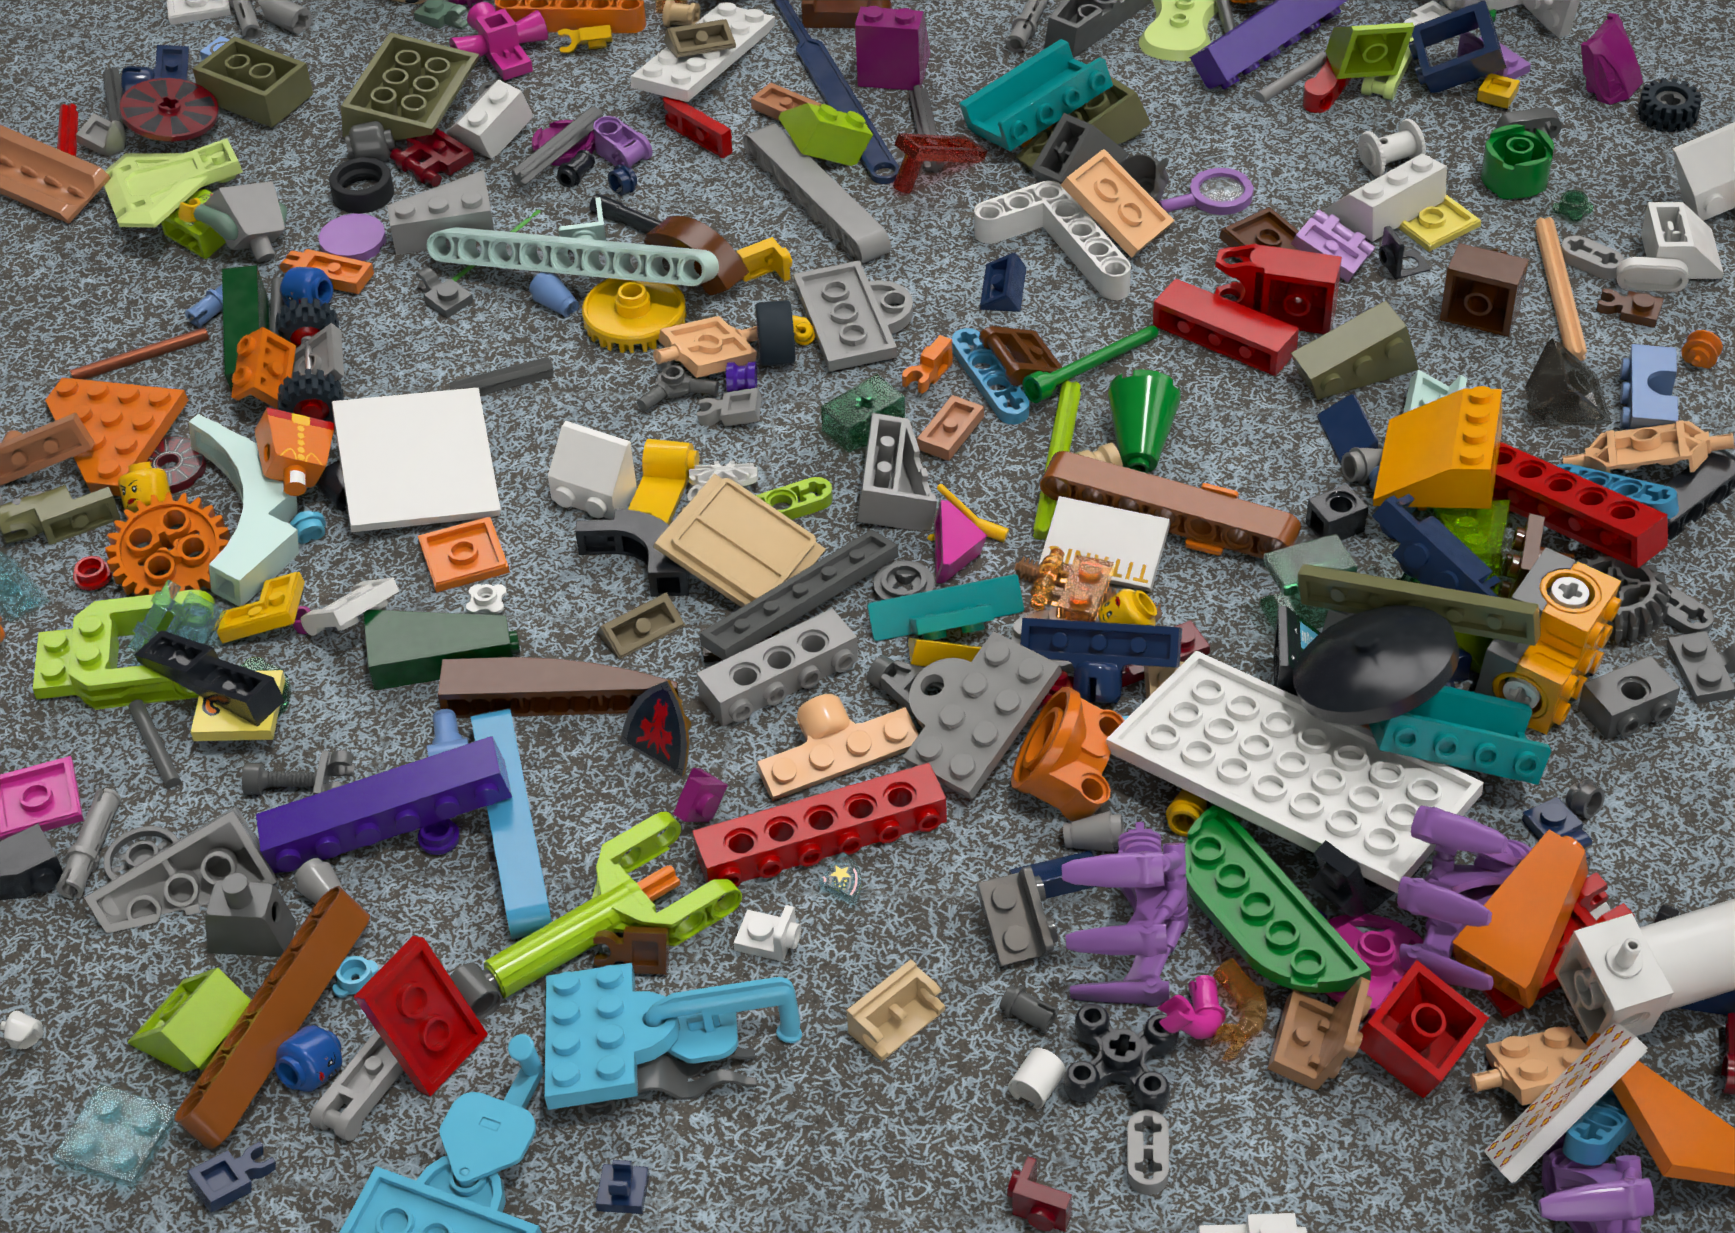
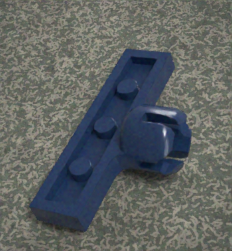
M157 45L154 69L141 66H127L123 68L121 76L123 94L132 86L151 79L176 78L188 81L189 46Z
M1022 618L1020 645L1050 660L1071 662L1074 667L1073 690L1079 692L1080 697L1089 703L1096 701L1103 704L1117 703L1121 698L1122 672L1127 666L1180 667L1182 628Z

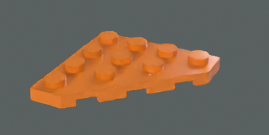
M62 377L45 401L55 421L77 413L95 442L91 450L73 456L90 492L109 487L113 496H121L118 484L119 478L124 474L130 473L129 465L147 462L189 400L185 390Z

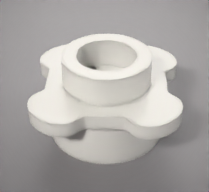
M488 584L472 586L469 589L470 602L466 604L467 612L485 615L501 613L504 610L502 598L507 594L506 588L500 584L495 586Z

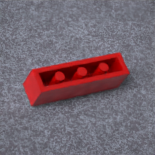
M1175 278L1154 301L1153 325L1157 328L1273 376H1276L1292 358L1291 353L1297 350L1298 327Z

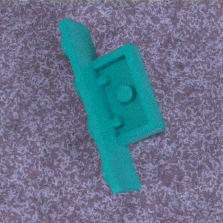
M1016 574L870 602L867 604L872 636L876 641L910 634H923L924 640H934L947 637L946 629L961 627L962 633L985 629L984 622L995 620V617L1023 612L1024 604L1019 577Z

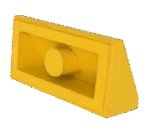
M909 638L908 640L910 664L923 667L946 658H960L972 662L982 648Z

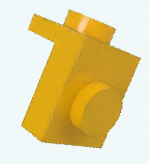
M773 237L736 251L749 270V273L742 278L744 282L772 271H776L784 282L790 280V267L793 264L791 255Z

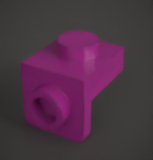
M692 768L673 815L684 822H709L715 816L728 785L701 768Z

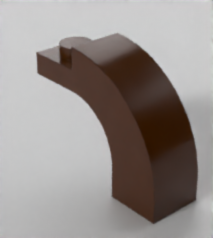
M667 217L647 233V237L643 240L645 245L700 249L712 252L719 263L718 273L715 278L701 284L705 292L711 296L729 290L749 273L739 255L720 234L706 224L690 217ZM695 260L694 269L701 276L702 267Z

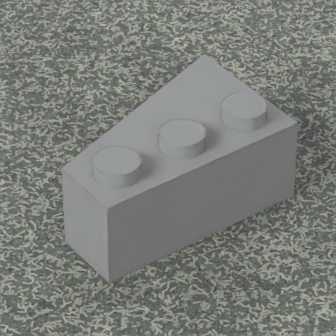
M484 170L387 205L396 255L427 250V240L430 235L448 228L461 227L494 231ZM446 238V246L451 247L449 240Z

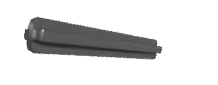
M916 85L914 90L909 93L924 166L926 171L938 173L939 169L944 167V160L927 88H920V85Z
M591 106L511 171L513 181L515 183L518 182L521 186L526 185L594 130V122L603 117L602 114L604 112L602 109Z

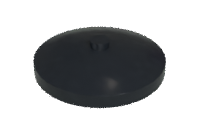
M1409 605L1374 608L1347 617L1316 636L1305 647L1296 661L1293 671V683L1302 706L1312 716L1320 720L1340 725L1376 723L1407 713L1436 695L1447 684L1457 668L1460 655L1459 645L1450 623L1443 616L1432 610Z

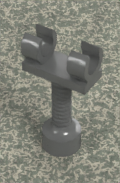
M321 750L318 769L315 772H269L265 770L263 763L246 762L242 771L244 795H262L266 787L302 786L305 788L306 786L309 788L310 786V788L314 787L313 795L345 785V783L339 781L329 782L330 775L353 776L356 764L352 763L354 754L346 750H337L333 753H329V750Z

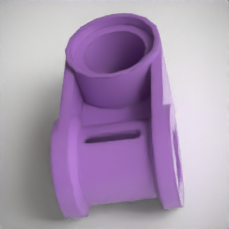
M604 116L594 122L596 153L614 166L625 165L627 168L632 169V165L642 159L648 160L652 157L653 151L648 139L642 133L636 132L624 124L620 119L613 116Z

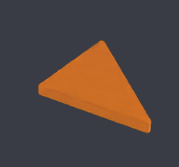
M1594 1032L1586 1045L1589 1047L1601 1034ZM1637 1061L1611 1088L1662 1176L1735 1187V1128L1643 1063Z

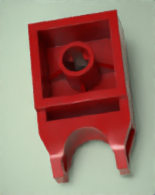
M1258 244L1219 249L1215 267L1240 282L1216 287L1215 294L1221 297L1226 294L1239 297L1238 300L1233 302L1298 327L1299 331L1326 334L1331 331L1336 312L1342 257ZM1228 257H1236L1239 258L1242 262L1229 264L1226 263L1224 259Z

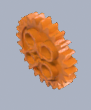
M167 492L163 502H159L155 495H151V505L148 506L140 500L136 501L139 511L134 513L131 510L125 509L124 514L127 521H114L118 533H108L111 545L105 547L109 558L107 564L110 572H114L112 575L117 585L122 584L126 595L134 592L135 596L185 590H200L203 586L211 589L209 564L227 546L231 538L228 527H224L222 515L215 516L212 505L203 508L201 498L199 497L189 504L186 493H183L178 501H173L171 493ZM183 524L178 529H170L173 525ZM143 542H149V543H150V544H148L147 546L142 547V548H137V547H136V546H138L140 543H143ZM193 552H202L199 556L188 557ZM160 570H169L164 575H155Z

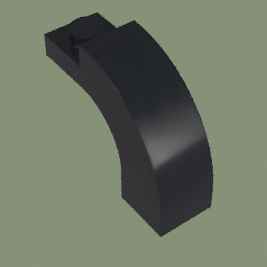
M615 509L614 520L576 521L575 533L579 555L623 554L635 557L648 566L651 597H658L666 592L668 596H689V571L653 548L657 539L670 526L663 520L640 511Z
M1327 840L1314 852L1320 870L1309 884L1315 891L1345 914L1352 917L1368 914L1395 893L1363 877L1360 866ZM1420 866V867L1417 869V871L1411 876V878H1413V877L1415 876V874L1421 869V866Z

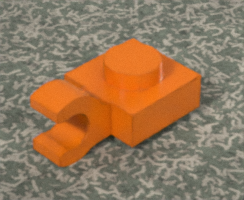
M939 335L930 346L925 347L920 356V365L908 367L903 371L902 386L907 387L911 382L918 381V392L922 394L929 389L930 383L935 384L953 364L952 339Z

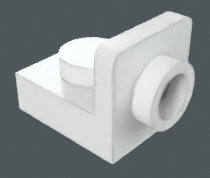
M786 905L781 917L747 910L734 941V950L783 962L788 949H796L801 936V924L796 923L795 907Z

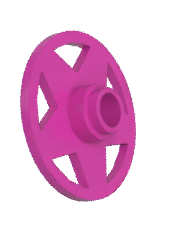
M1364 914L1357 917L1342 915L1328 920L1331 926L1371 969V981L1367 995L1372 997V1003L1368 1014H1372L1406 973V970L1401 967L1399 958L1401 944H1423L1424 940L1408 927L1381 916ZM1354 926H1368L1384 929V931H1368L1363 933ZM1329 992L1326 994L1339 1002L1347 992Z

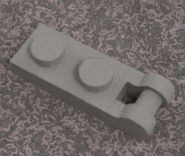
M377 1031L374 1032L315 1104L310 1114V1123L313 1126L322 1130L331 1128L336 1136L347 1141L354 1140L362 1128V1121L402 1073L403 1068ZM343 1104L348 1105L342 1113L338 1112Z

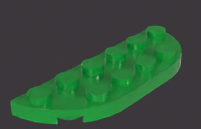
M1213 805L1200 815L1187 833L1188 839L1185 844L1187 890L1201 910L1255 971L1281 986L1313 993L1346 991L1360 977L1371 981V969L1229 811Z

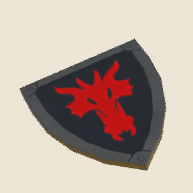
M670 680L650 687L636 699L628 711L620 742L683 777L688 762V730L691 729V721L685 716L682 700L678 697Z

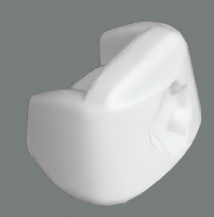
M13 1011L7 1021H2L0 1025V1030H4V1039L10 1044L11 1048L27 1049L33 1046L44 1034L43 1025L39 1020L20 1011Z

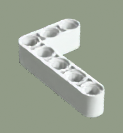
M1039 182L983 201L975 206L974 235L978 241L987 244L997 243L1043 227L1101 296L1109 300H1121L1130 293V262L1059 182Z

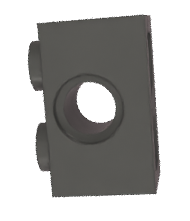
M1650 655L1583 683L1578 708L1606 740L1620 734L1626 737L1635 733L1640 726L1654 720L1658 723L1667 720L1675 711L1680 686Z

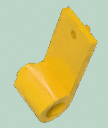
M659 439L646 440L642 457L643 477L628 510L653 515L670 525L687 485L689 469H695V466L699 465V451L694 450L692 443Z

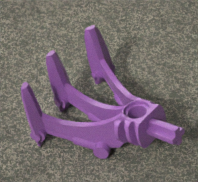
M1421 805L1415 814L1411 826V836L1429 844H1436L1434 851L1437 852V855L1433 856L1432 870L1425 879L1403 876L1399 883L1397 896L1399 908L1407 910L1413 915L1428 917L1426 921L1427 932L1423 944H1401L1399 950L1401 967L1407 971L1418 960L1447 984L1480 991L1491 990L1494 984L1492 976L1450 959L1453 950L1452 942L1466 925L1475 927L1489 925L1492 920V912L1483 905L1532 848L1522 842L1507 839L1499 831L1470 818L1444 811L1437 807ZM1457 851H1466L1476 855L1474 865L1455 864Z
M1136 822V829H1128V832L1118 837V854L1075 859L1062 864L1063 881L1074 885L1120 888V891L1127 898L1134 911L1132 918L1126 925L1079 930L1066 935V949L1075 952L1105 955H1136L1132 967L1123 981L1070 986V997L1072 999L1091 1002L1145 1004L1151 1007L1158 1006L1170 999L1169 981H1162L1160 974L1169 954L1174 951L1181 933L1185 932L1189 926L1187 879L1185 876V843L1163 844L1162 851L1161 835L1152 831V829H1144V822Z
M1564 1133L1543 1154L1541 1183L1547 1196L1538 1201L1541 1217L1553 1221H1567L1575 1233H1640L1642 1217L1653 1216L1654 1214L1652 1184L1649 1178L1642 1179L1640 1157L1635 1155L1618 1156L1615 1158L1616 1164L1602 1163L1595 1166L1580 1164L1564 1155L1562 1151L1566 1135Z

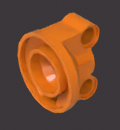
M1062 687L1053 694L1041 709L1020 747L1011 775L1012 788L1022 793H1030L1056 807L1070 821L1092 816L1108 801L1111 792L1108 782L1102 776L1111 754L1106 744V739L1125 720L1115 711L1100 709L1082 699L1079 692L1072 688Z

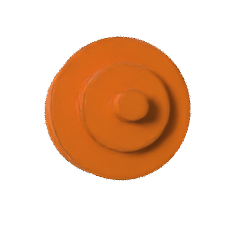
M1696 330L1688 336L1686 343L1682 347V358L1693 366L1709 369L1716 364L1723 345L1720 338L1714 333L1707 330Z

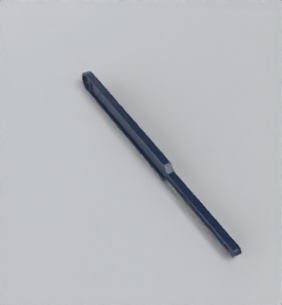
M773 0L799 43L796 46V55L826 105L833 107L837 111L844 113L853 111L864 117L865 124L873 136L860 161L870 178L879 184L895 182L900 175L897 162L823 42L810 37L788 0ZM882 168H889L894 171L893 174L888 176H880L875 172Z

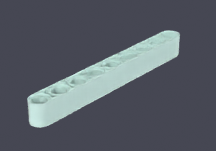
M461 227L434 232L427 240V250L430 256L436 261L684 286H696L715 278L719 270L716 256L710 251ZM446 238L451 244V250L446 246ZM476 241L481 245V254L476 249ZM507 244H509L512 249V257L507 252ZM537 247H540L543 252V260L537 254ZM568 249L574 254V263L568 257ZM600 252L603 253L606 258L605 266L599 260ZM631 255L637 259V269L631 264ZM663 257L669 262V272L662 266ZM695 260L702 267L701 276L694 269Z

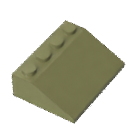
M390 32L341 105L343 137L349 135L352 126L372 121H379L383 125L384 130L391 129L394 141L433 134L478 62L479 54Z

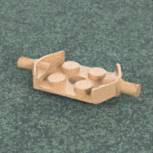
M1683 420L1676 421L1673 424L1615 432L1610 430L1601 433L1589 448H1585L1584 454L1564 455L1563 464H1573L1611 473V469L1634 470L1641 465L1656 463L1672 465L1680 460L1688 459L1691 473L1695 472L1708 458V454L1711 451L1735 449L1733 433L1709 436V431L1704 432L1692 422Z

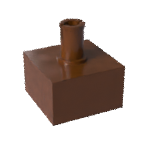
M1459 243L1447 268L1440 320L1509 337L1520 312L1529 259L1509 255L1504 250H1501L1500 253L1498 248L1487 250Z

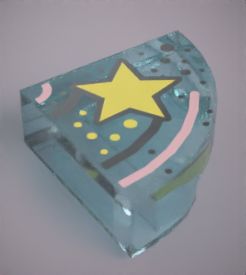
M842 852L819 880L820 889L856 905L861 895L862 882L861 873L855 861Z

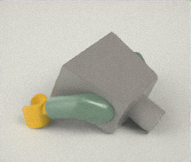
M273 181L218 188L204 205L201 204L198 198L190 199L189 204L180 202L178 217L185 222L199 220L208 224L225 239L229 248L233 250L251 248L256 261L260 263L275 257L271 243L285 230L287 207L278 201Z

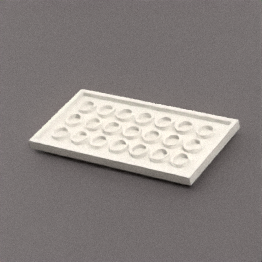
M1195 651L1106 739V744L1112 755L1313 853L1327 840L1360 866L1363 877L1395 893H1398L1401 878L1403 876L1411 877L1434 851L1436 844H1429L1411 836V826L1418 808L1421 805L1437 807L1444 811L1464 816L1482 795L1484 782L1445 764L1379 750L1371 730L1360 725H1340L1320 720L1306 711L1299 697L1199 651Z

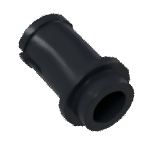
M579 150L568 163L561 164L557 173V179L560 184L568 188L573 185L578 186L582 176L590 168L592 169L595 164L593 155L589 151Z

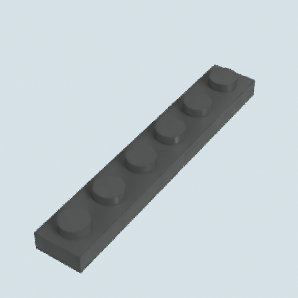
M871 529L700 632L701 646L722 660L754 646L898 557V544Z

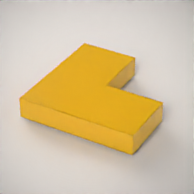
M293 572L265 580L259 601L225 610L217 630L221 642L226 643L294 624L305 584L301 573Z

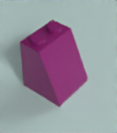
M878 6L860 7L855 23L858 86L914 90V86L920 85L921 88L930 57L924 11L909 8L889 9Z

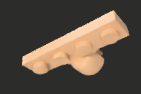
M823 694L808 700L798 709L796 720L806 742L801 746L757 761L756 768L772 801L907 752L919 734L906 707L864 723L855 724L849 719L838 696Z

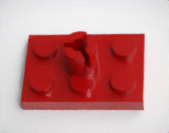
M413 935L353 996L416 1089L426 1096L431 1097L488 1035L424 937Z

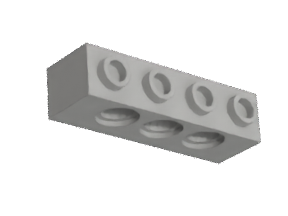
M832 608L696 673L699 697L723 727L734 721L742 722L749 718L752 712L767 705H777L789 694L802 688H812L818 684L820 679L835 672H845L850 669L855 662L859 661L857 636Z

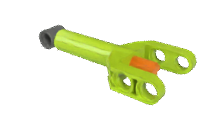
M667 811L659 812L602 844L596 865L598 878L592 899L483 962L484 972L478 964L467 963L457 968L450 975V978L480 1021L493 1014L500 1007L502 997L504 999L597 945L593 943V938L598 931L607 930L615 934L617 932L623 933L626 926L669 928V946L675 947L734 912L742 901V893L729 879H713L656 913L653 901L681 885L674 868L671 865H666L637 883L628 873L670 849L668 846L678 839L681 833L680 823L671 813ZM665 830L664 833L657 837L661 831Z

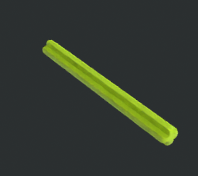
M1066 381L1061 386L1045 471L1055 453L1059 451L1070 452L1081 395V385L1077 381ZM1042 491L1040 492L1033 536L1035 539L1046 540L1057 501L1048 498Z

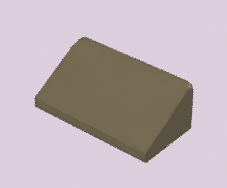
M727 19L667 28L664 37L665 45L676 58L736 48Z
M666 592L601 625L596 633L620 660L686 625Z

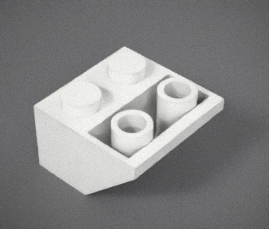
M1648 202L1641 233L1646 257L1681 260L1688 268L1689 279H1722L1724 273L1712 229L1683 202Z

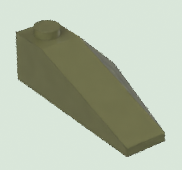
M1111 77L1112 87L1068 115L1092 124L1116 144H1120L1128 139L1137 137L1151 122L1137 92ZM1059 121L1050 130L1041 131L1016 156L1029 170L1032 171L1031 168Z

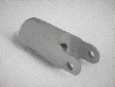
M256 0L260 6L255 10L262 14L266 21L297 35L311 25L312 15L310 10L289 0Z

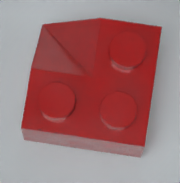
M1416 960L1359 1029L1358 1032L1363 1034L1359 1048L1411 1091L1425 1098L1441 1083L1489 1017Z

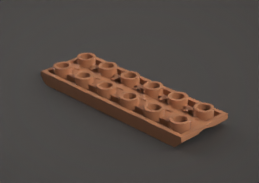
M0 125V194L70 224L111 179L109 174L99 166Z

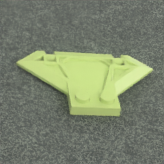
M228 138L187 153H125L105 170L111 179L104 187L119 227L155 228L179 207L180 202H185L201 187L215 182L225 183L231 181L237 174L243 171Z

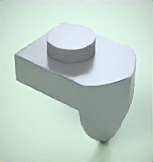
M93 113L77 132L76 141L101 155L111 156L125 150L126 132L120 121L114 120L110 122Z

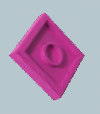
M71 756L0 774L1 841L36 824H39L44 832L84 821L74 762Z

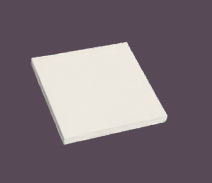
M479 387L332 401L351 532L500 516L501 508Z

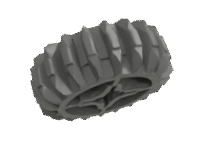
M1595 553L1592 560L1587 558L1581 559L1580 563L1621 581L1616 597L1622 599V602L1613 621H1608L1607 623L1613 626L1609 639H1614L1617 645L1623 638H1627L1634 643L1638 635L1648 638L1652 630H1659L1662 620L1668 614L1670 591H1668L1669 586L1666 585L1665 575L1657 572L1656 565H1646L1644 563L1637 569L1611 556L1602 557L1598 553Z

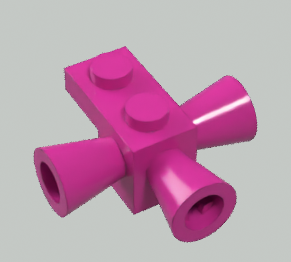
M480 2L474 5L467 15L468 24L478 32V35L453 37L449 39V44L452 48L479 54V57L486 55L505 81L533 71L532 61L519 43L547 41L548 31L545 21L538 10L514 22L505 8L496 11L492 4Z

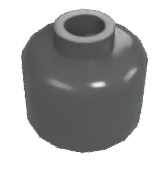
M379 121L354 125L350 128L349 135L345 136L350 160L365 157L386 162L390 158V149L395 148L391 129L384 130L383 125Z

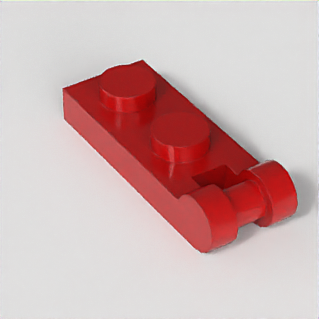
M663 97L664 109L667 111L665 123L668 127L723 159L733 153L730 128L681 100Z

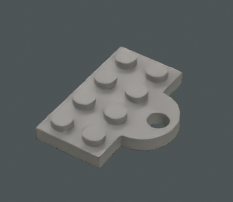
M860 260L793 274L794 286L807 318L813 326L815 338L829 372L897 358V346L892 334L904 329L913 317V300L906 288L890 281H868ZM898 303V304H901V305H899V306H890L889 304Z
M994 631L972 662L960 658H946L929 664L915 677L909 692L911 710L923 730L903 756L906 764L910 767L930 763L938 782L973 800L1061 675L1060 664ZM933 682L944 684L940 693L933 696L924 694V690L929 684Z

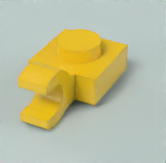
M610 25L579 28V30L561 29L558 31L559 37L567 36L571 39L569 46L560 47V52L563 54L574 52L580 44H588V49L606 48V42H613Z

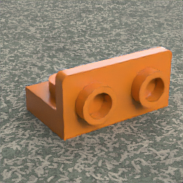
M264 327L242 337L237 345L238 356L236 369L232 376L233 388L231 397L239 401L248 395H252L278 409V388L280 384L284 385L283 380L287 376L292 378L296 345Z

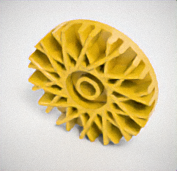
M608 278L596 285L587 294L582 304L584 329H586L588 337H591L593 342L599 339L600 347L604 348L607 346L610 351H612L614 343L619 344L621 353H624L627 349L630 353H634L635 344H642L643 352H647L648 347L652 350L657 349L656 340L659 339L660 329L685 324L687 316L684 295L680 288L674 284Z

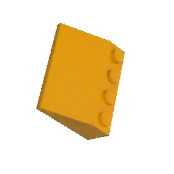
M1477 386L1472 389L1464 388L1389 419L1373 497V506H1381L1387 498L1393 495L1399 499L1410 494L1414 501L1409 507L1491 509L1502 433V389H1491L1486 386Z

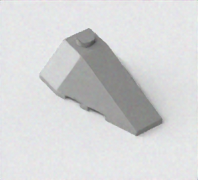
M236 805L88 894L84 899L107 934L156 923L160 916L166 913L184 909L186 916L200 913V906L209 903L214 884L223 881L226 876L232 873H241L246 876L248 882L270 883L273 885L277 880L260 852V844Z

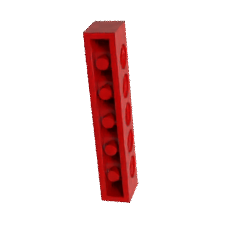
M1500 442L1492 498L1493 503L1525 518H1528L1529 513L1545 517V527L1637 569L1668 546V514Z
M925 763L693 830L695 855L706 883L713 879H729L738 887L744 881L758 877L772 878L777 876L782 870L799 865L813 866L820 862L821 859L836 854L850 855L859 851L861 847L877 842L891 843L900 838L901 835L918 830L923 832L932 831L940 824L947 822L946 797L930 763Z

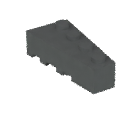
M1062 0L1049 16L1044 48L1063 39L1069 43L1074 58L1142 10L1152 0Z

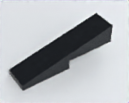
M163 630L158 632L134 654L137 662L256 726H259L285 701L272 676L221 660L214 647Z

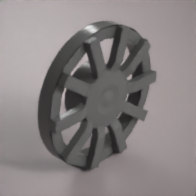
M143 826L123 833L110 844L104 855L103 865L109 881L117 877L114 872L135 867L158 853L168 842L172 844L179 839L171 831L158 826ZM146 836L145 841H139L136 843L132 841ZM152 836L164 839L158 846L151 842ZM128 844L129 848L125 854L117 853L121 847ZM114 857L126 860V864L112 868Z

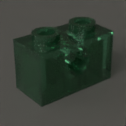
M876 374L821 406L822 431L849 453L860 446L866 447L872 413L905 418V396Z

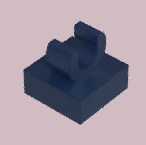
M613 1160L612 1164H603L596 1199L597 1211L643 1214L650 1175L649 1168L633 1166L632 1161Z

